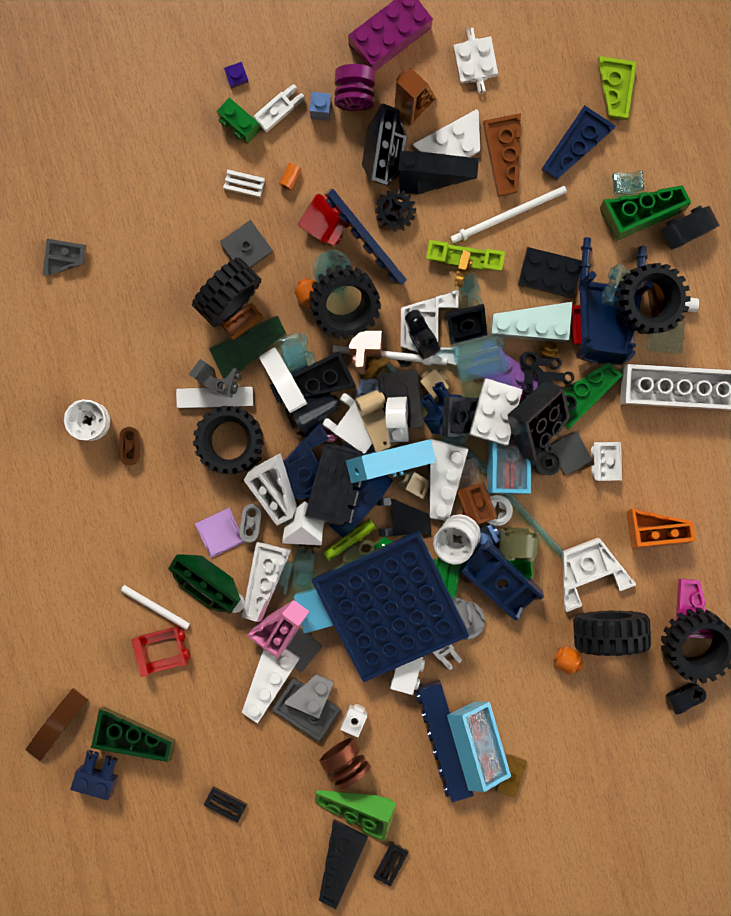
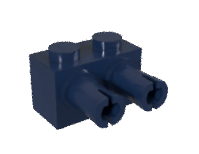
M438 382L432 389L439 401L435 403L433 396L429 394L423 397L424 399L421 400V403L428 412L423 420L430 432L442 435L444 396L462 397V395L449 394L444 383Z
M87 750L84 764L76 770L70 790L108 801L114 793L119 776L113 774L118 758L113 757L111 759L112 756L106 755L102 770L95 769L99 753L95 751L93 754V750Z

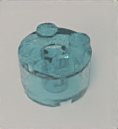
M329 250L320 254L313 265L315 281L319 283L317 277L320 274L326 276L325 270L328 268L332 271L333 268L336 269L335 266L341 265L342 269H345L346 265H351L348 257L338 250ZM347 286L338 287L332 293L341 292Z
M296 332L277 339V345L281 343V349H279L281 358L287 369H291L289 371L290 374L315 362L312 351L308 352L306 344H308L305 333L300 334V332Z

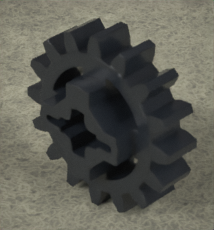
M397 189L394 190L393 194L388 190L386 197L382 194L380 195L382 202H376V205L380 207L375 208V213L379 214L376 216V220H382L380 226L387 225V231L391 227L394 228V232H397L399 227L404 231V225L410 227L411 223L409 220L414 221L415 216L412 215L416 213V208H412L415 205V201H409L411 195L409 194L405 197L404 190L400 194H398ZM388 202V208L383 211L384 205ZM393 206L396 210H399L398 215L395 211L392 212ZM408 211L407 217L403 220V213Z

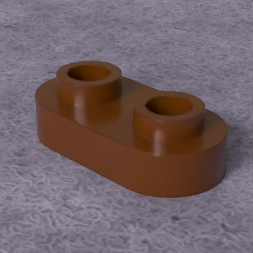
M133 427L122 429L119 435V457L125 465H134L140 459V433ZM130 433L134 436L132 440L128 439ZM130 452L134 455L132 459L128 458Z

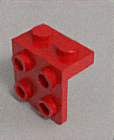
M316 194L298 222V225L328 247L337 245L343 237L341 233L344 228L347 229L349 227V224H344L339 219L338 215L340 213L326 203L325 199L327 198L321 194Z

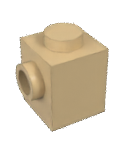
M434 369L431 372L427 370L420 376L422 378L419 382L420 385L434 399L437 398V395L432 387L436 383L443 382L446 389L449 388L445 382L447 378L441 371L437 372Z

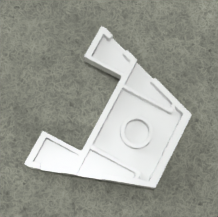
M459 290L402 307L400 347L419 353L410 338L405 322V316L412 310H419L438 342V309H458ZM440 348L441 352L433 355L448 358V364L458 365V348Z
M600 538L592 539L562 551L563 599L566 612L582 606L576 587L606 575H613L619 591L636 585Z

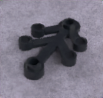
M527 351L519 358V364L524 369V384L521 386L524 394H530L534 389L531 383L532 371L538 377L537 387L544 381L553 384L555 383L552 380L562 381L565 384H570L574 381L575 377L572 372H545L539 367L549 366L552 370H557L562 364L561 360L557 357L552 359L538 358L535 353ZM530 359L531 364H527L525 360ZM552 361H556L558 366H554ZM565 375H569L571 380L567 381ZM529 385L530 391H526L524 386ZM567 395L566 401L570 403V407H568L570 412L576 407L577 401L573 396Z

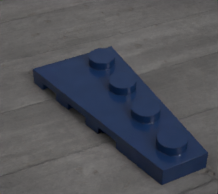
M584 105L541 171L557 181L613 131L616 126Z

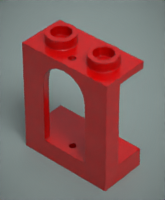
M180 626L136 636L132 639L141 677L181 665L186 666L191 659L190 651L188 648H185L184 641H186V635ZM168 638H175L177 640L180 652L178 655L154 662L149 661L145 644Z

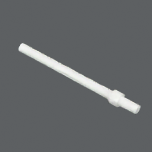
M334 345L333 353L339 351L341 354L351 355L348 346ZM382 350V357L386 356L387 359L420 362L423 365L429 366L432 364L447 366L448 358L432 355L423 360L418 354Z

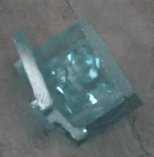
M618 264L611 268L608 274L610 279L608 286L602 292V297H604L602 303L614 307L613 302L618 301V297H614L615 292L620 290L617 287L618 283L624 280L622 277L626 273H630V270L624 268V265Z

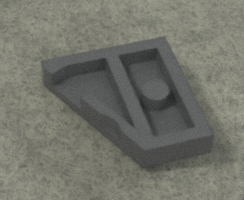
M47 239L43 276H50L84 265L87 245Z

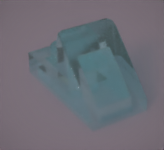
M297 549L292 587L311 590L316 551L312 554L311 550H307L304 553V549Z

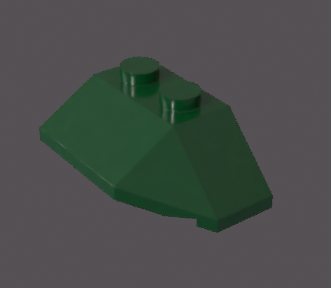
M177 554L168 567L178 586L210 610L231 614L240 601L234 579L202 555Z

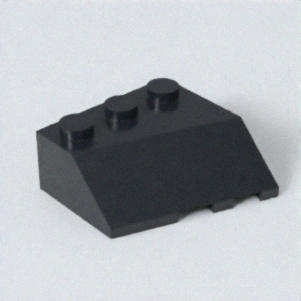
M544 381L507 415L514 444L534 466L540 461L538 459L539 454L542 451L546 452L549 448L548 443L552 436H557L570 418L564 387L548 381Z

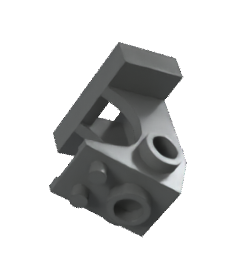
M200 359L189 375L215 394L232 398L238 389L236 381L241 379L239 371L233 368L226 378L215 379L213 376L214 368Z

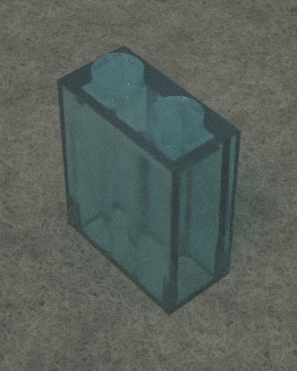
M498 333L455 343L451 346L460 383L508 371L509 360L507 355L504 356L502 350L505 348L504 340L502 337H499Z

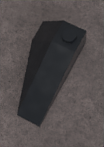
M400 150L398 170L399 192L401 193L404 190V194L420 195L428 191L441 189L442 187L477 179L479 158Z

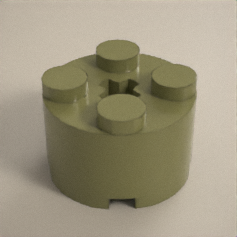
M509 527L507 531H504V528L500 529L499 550L504 558L515 560V557L523 558L525 561H535V557L538 556L539 531L534 530V533H530L528 528Z

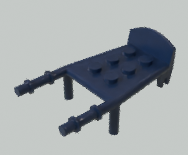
M585 237L583 239V246H581L582 261L579 265L581 269L579 285L582 348L576 354L577 359L597 364L609 362L612 365H624L635 355V351H633V348L636 347V343H633L635 331L632 332L628 329L630 325L624 326L621 323L624 319L623 317L617 318L616 312L620 310L619 307H614L613 302H617L618 297L613 296L614 292L619 291L620 288L616 287L617 285L592 282L597 274L594 271L588 274L591 268L589 259L592 247L591 238ZM639 246L638 255H636V259H638L637 267L645 265V260L648 258L646 246ZM651 280L641 283L636 290L634 300L638 311L642 295L654 285Z

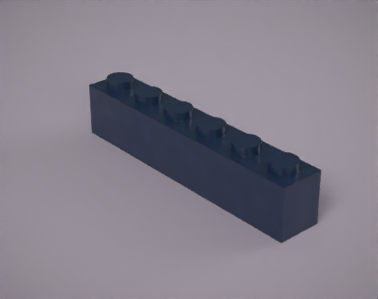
M438 680L418 687L419 692L416 695L419 704L423 703L425 709L421 711L424 723L428 722L430 726L427 733L429 740H434L435 748H432L435 760L439 759L441 764L438 767L440 778H445L446 785H443L446 797L450 796L451 802L472 797L474 794L473 791L468 790L447 718L450 712L441 681Z

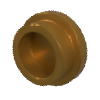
M545 342L541 347V354L548 359L558 357L560 354L559 345L555 342Z

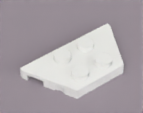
M478 109L414 143L413 148L420 152L473 157L480 153Z

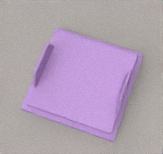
M230 507L195 523L210 558L245 542L240 537V529Z

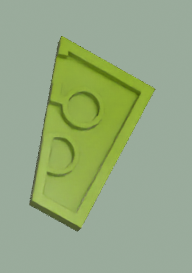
M599 56L597 60L607 117L627 120L637 62Z

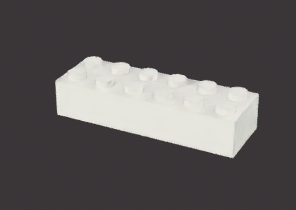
M634 364L622 366L623 376L621 377L620 405L731 411V370Z

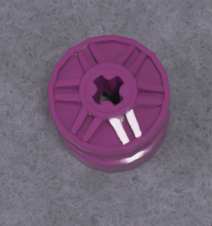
M346 64L335 69V86H337L335 89V106L348 111L371 109L374 106V90L372 88L375 86V70L362 64Z

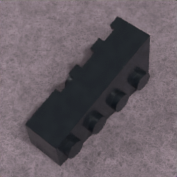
M339 351L291 374L304 398L356 388V384ZM269 385L277 402L283 404L284 402L275 385Z

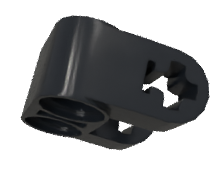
M419 310L408 312L405 316V322L409 330L408 333L421 358L424 360L441 352L437 339L425 322Z

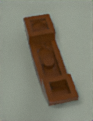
M73 688L46 720L25 750L41 761L88 699Z

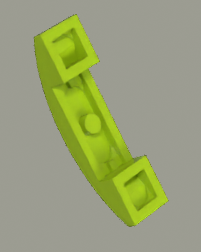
M429 240L426 260L459 267L464 250L471 252L470 259L473 260L471 269L502 271L505 251L474 249L448 245L447 242Z

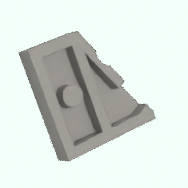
M315 674L291 697L287 698L285 704L319 718L334 681Z

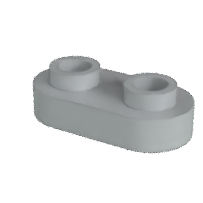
M249 504L242 511L239 534L245 542H253L259 536L262 510L256 504ZM250 510H254L256 512V515L254 517H251L249 515ZM247 529L253 530L252 536L247 535Z

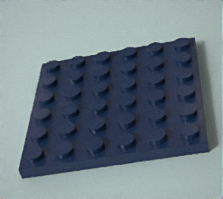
M419 530L318 575L311 580L363 682L470 636Z

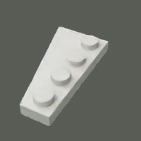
M431 439L436 462L430 464L429 514L430 518L446 521L451 515L468 448Z
M256 542L242 618L255 622L262 621L291 552L290 549Z
M263 649L242 713L258 723L300 657L285 649L277 659Z

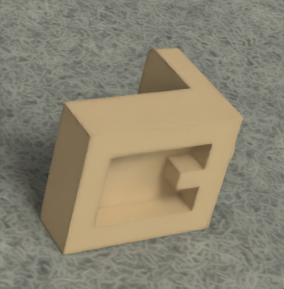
M407 469L400 476L398 486L423 499L430 487V481Z

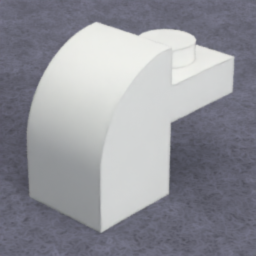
M407 397L387 398L386 428H388L389 443L409 441Z

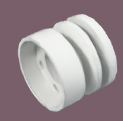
M85 399L75 401L65 412L64 424L66 430L71 436L79 440L95 441L101 439L110 428L111 418L109 412L103 405L95 401ZM87 417L93 418L91 421L92 425L86 424L88 421Z
M459 514L449 517L434 536V550L439 558L450 564H461L467 561L480 542L481 532L479 526L469 516Z

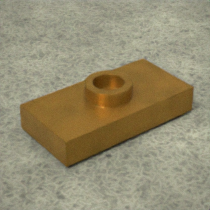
M508 754L506 760L511 777L499 783L496 792L515 798L527 761Z

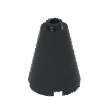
M331 393L307 397L304 398L307 404L292 413L287 408L285 409L292 428L297 427L299 431L296 433L299 438L308 434L317 424L322 423L326 418L338 411L337 406L340 404L336 395L332 396Z

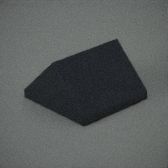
M484 304L445 313L444 320L451 345L488 336Z

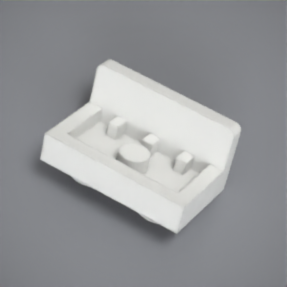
M594 442V446L591 448V456L594 458L592 477H595V481L622 480L621 442Z

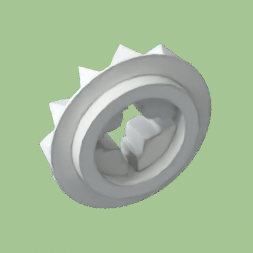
M501 495L490 496L494 508L498 502L499 508L505 510V512H499L497 519L487 522L495 526L507 523L513 512L510 501Z

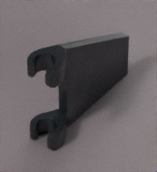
M381 498L377 502L378 506L391 505L392 528L379 529V536L409 535L418 530L421 534L431 533L430 514L393 498Z

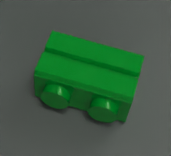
M437 555V559L433 560L451 597L456 598L461 564L447 563Z

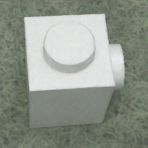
M350 704L341 723L340 730L359 737L367 718L365 708L358 704L354 706Z

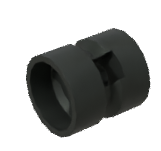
M547 450L539 454L538 459L540 461L536 466L532 464L533 470L537 474L553 475L559 471L561 459L556 452Z

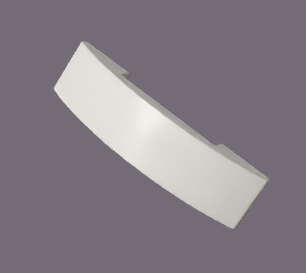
M274 347L261 354L259 358L288 411L292 413L306 405L307 402L277 349Z

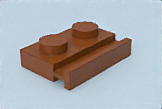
M484 481L457 491L466 516L472 518L477 524L497 518Z

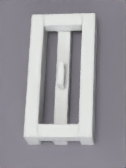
M227 169V177L225 178L223 189L261 199L265 178ZM231 176L260 183V185L231 178ZM229 183H234L259 190L258 192H255L247 189H242L230 186Z

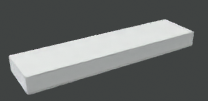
M238 387L236 394H233L232 398L219 396L208 388L176 389L177 408L254 406L253 387Z

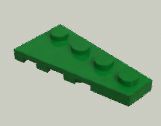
M606 363L564 389L566 396L571 395L577 401L576 407L569 412L570 418L564 425L567 430L623 376L612 364Z

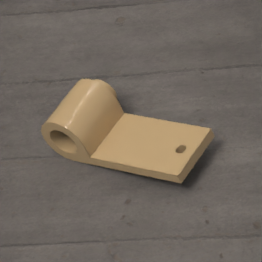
M377 390L355 398V404L375 452H380L397 445V442L389 443L386 416L383 411L386 400L383 393H379Z

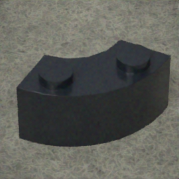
M700 205L690 211L691 214L678 220L676 217L666 223L667 227L663 228L662 232L671 250L679 248L720 226L710 206L702 208Z

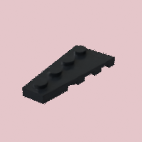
M336 819L332 823V832L319 901L334 909L338 907L369 837Z

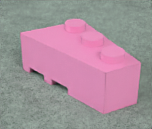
M293 600L262 619L261 622H258L247 637L278 659L290 644L310 611Z

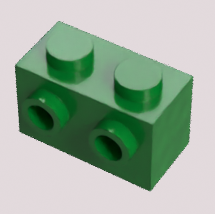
M230 97L216 111L219 117L218 121L225 128L229 127L233 130V134L239 140L243 139L246 143H249L260 131L259 123Z

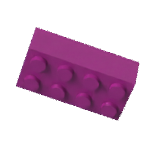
M393 0L348 35L349 45L364 65L372 67L376 71L432 28L433 18L419 0Z

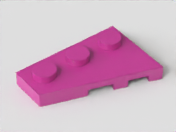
M678 579L676 620L678 619V613L682 612L686 615V610L692 609L695 613L696 608L706 611V602L700 580ZM706 629L697 630L687 637L713 639L711 631Z

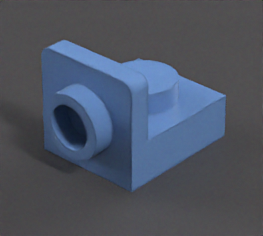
M487 524L480 528L481 538L476 550L488 540L492 544L499 542L497 537L500 534L495 526L492 527L491 524Z

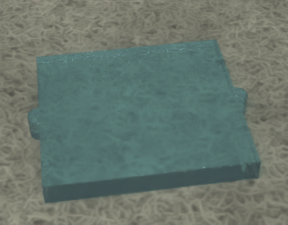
M678 322V326L675 329L666 332L647 334L649 336L648 350L682 354L683 340H685V323Z

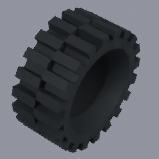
M237 257L234 260H230L227 265H223L219 271L217 270L212 278L206 281L207 283L199 289L200 292L195 295L192 306L212 327L220 326L223 322L229 320L230 317H233L250 300L249 298L255 294V290L259 288L262 279L240 257Z
M653 263L630 270V273H626L622 277L624 280L619 281L616 286L620 290L615 291L613 296L618 297V301L613 302L614 307H619L620 311L616 312L617 318H624L621 321L624 326L630 325L628 329L632 332L638 331L637 333L654 334L669 331V329L678 326L676 322L683 321L685 316L682 313L689 310V307L685 306V302H690L691 296H686L685 291H690L689 285L683 286V282L686 279L684 276H677L680 271L676 268L670 270L671 266L668 264ZM648 280L656 283L664 294L663 309L652 319L643 316L637 310L634 300L639 285Z
M341 265L335 266L336 271L332 272L328 268L325 270L326 276L320 274L317 277L319 283L313 282V291L309 293L311 300L309 303L318 327L323 329L325 334L329 336L332 332L334 338L339 339V336L342 335L344 340H348L349 335L353 334V337H355L360 331H368V325L371 327L375 325L373 318L378 319L380 315L378 309H381L380 296L367 273H362L358 267L353 270L351 265H346L345 269H342ZM341 286H352L361 292V301L358 307L353 312L345 315H337L330 312L326 308V303L331 292Z
M221 406V408L212 409V412L209 414L205 413L202 416L203 420L197 423V431L194 430L193 433L195 436L193 446H196L197 450L195 453L201 458L200 461L203 465L208 466V469L217 473L237 474L247 470L258 460V456L262 453V445H264V440H262L263 432L259 427L258 421L250 413L234 406ZM235 422L244 428L247 434V446L240 456L228 460L220 457L214 451L212 435L221 424Z
M696 608V613L692 609L686 610V615L682 612L678 613L676 621L673 618L669 621L671 627L665 626L663 631L667 635L661 636V641L664 644L661 645V650L664 652L665 659L684 679L688 680L689 678L694 683H697V680L701 683H707V678L715 681L717 680V674L724 676L726 673L723 670L726 667L731 669V628L709 610L704 611L701 608ZM700 629L711 631L713 639L709 649L704 654L693 658L683 656L682 645L689 635Z

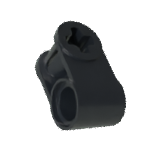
M691 682L667 693L665 697L674 714L677 715L704 702L706 691L697 683Z

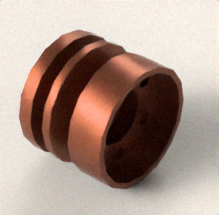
M351 737L333 746L319 759L325 772L334 771L330 779L332 782H335L334 786L337 790L345 789L356 783L371 768L370 763L365 761L364 755L356 756L360 748Z

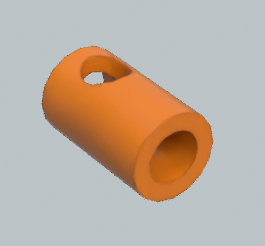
M288 163L279 185L291 191L301 172V168L293 163Z

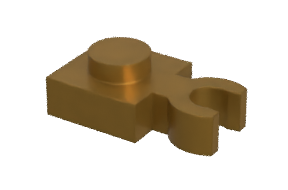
M463 250L455 279V287L462 288L467 271H471L473 260L470 259L471 252Z

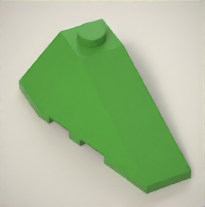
M317 790L315 798L317 805L334 815L341 814L350 825L354 822L362 827V832L385 842L396 807V803L391 799L378 795Z

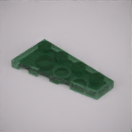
M277 315L248 329L235 340L230 338L209 348L224 379L233 368H236L240 373L248 364L283 337L286 331Z

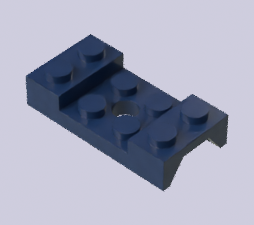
M489 540L472 554L467 561L461 564V572L515 621L519 619L523 609L534 599H542L544 597L543 590L530 578L527 579L504 558L502 552ZM500 579H505L508 581V583L505 586H499L497 584V582Z

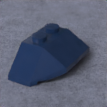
M387 475L364 480L361 489L353 488V490L360 492L356 508L348 506L349 509L355 510L352 524L344 523L342 527L328 523L329 526L342 538L345 537L383 497L393 480Z

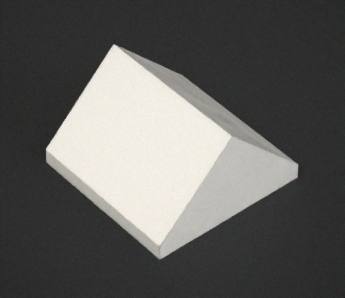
M307 502L299 505L293 518L285 521L282 543L322 545L324 522L305 517L308 506Z

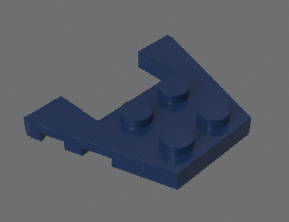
M321 423L317 424L283 460L292 492L297 500L310 498L319 465V461L312 448L329 440Z

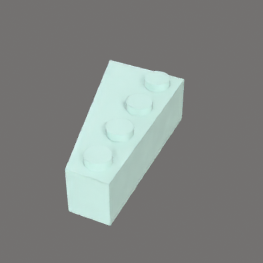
M572 302L493 314L490 320L489 336L566 343L569 341Z

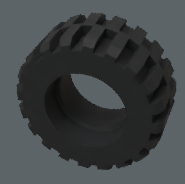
M620 610L581 613L573 619L574 646L580 653L597 656H622L647 652L651 647L650 618L645 613Z

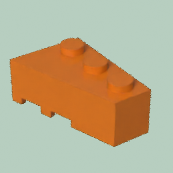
M633 508L627 511L632 549L687 544L696 541L693 521L670 516L666 517Z

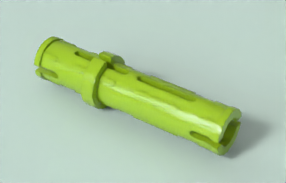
M369 518L362 525L354 528L352 532L324 550L325 557L332 561V559L357 541L361 542L364 536L377 529Z

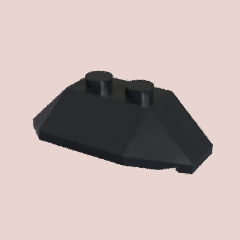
M383 103L367 127L362 166L370 181L386 186L399 175L400 150L405 151L407 134L400 118L399 109Z

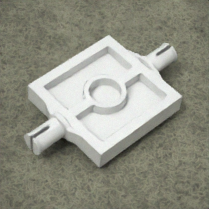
M468 28L466 29L468 40L454 45L460 83H476L478 94H481V88L483 94L486 92L484 81L498 76L492 38L490 36L475 39L474 28H470V30Z

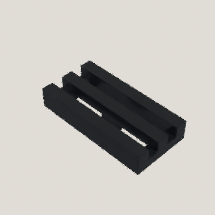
M215 786L211 789L204 803V806L237 823L247 803ZM213 794H216V795H218V796H220V797L226 799L227 801H229V802H231V803H233V804H235V805H237V806H239V807H241V808H238V807H236V806H234V805L228 803L227 801H225V800H223V799H221V798H219V797H217V796H215V795H213ZM212 799L217 803L221 804L222 806L235 811L238 814L235 815L223 809L222 807L210 802V800Z
M391 841L373 877L391 887L409 853L408 850L403 849L400 845L397 846ZM394 849L395 852L393 853V855H392V857H391V859H390V861H389V863H388L386 869L384 870L382 876H380V873H381V871H382L384 865L386 864V862H387V860H388V858H389V856H390L392 850ZM399 852L402 853L391 876L387 880L386 876L388 875L395 859L397 858Z

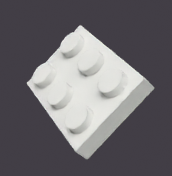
M485 378L469 435L507 446L511 435L507 415L519 405L523 389Z

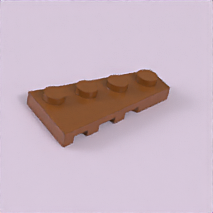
M521 113L483 121L498 197L518 192Z

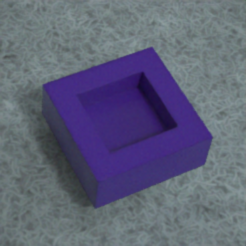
M242 62L224 68L231 88L249 82Z

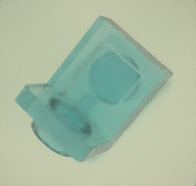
M639 170L634 173L617 172L612 175L614 194L632 195L644 190L643 171Z

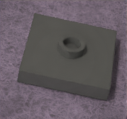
M251 220L220 241L232 260L240 257L250 268L273 253V250Z

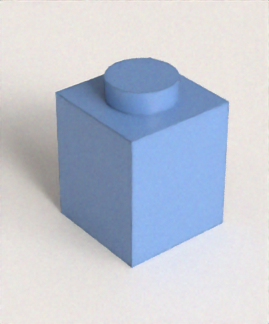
M311 92V119L330 121L331 94Z

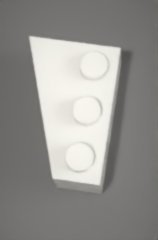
M279 453L250 469L244 479L247 486L276 525L293 518L297 508L282 456Z

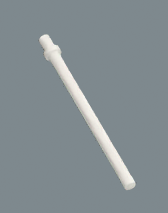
M562 186L466 230L461 229L459 233L450 236L452 244L460 240L465 241L471 235L567 193L566 187Z

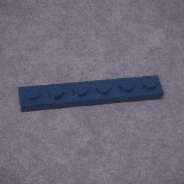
M329 189L324 194L327 197L325 199L326 203L340 213L338 217L344 224H349L352 228L350 230L352 235L357 240L359 238L364 243L363 248L368 254L372 253L376 258L375 263L381 269L384 268L388 272V279L393 284L402 285L407 281L405 276L336 191Z

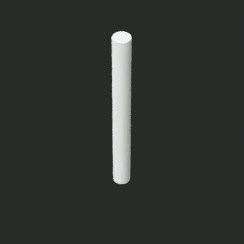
M126 585L122 587L120 592L183 629H188L190 623Z

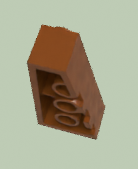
M410 67L406 72L402 71L396 79L394 108L399 109L400 116L411 126L437 98L428 83Z

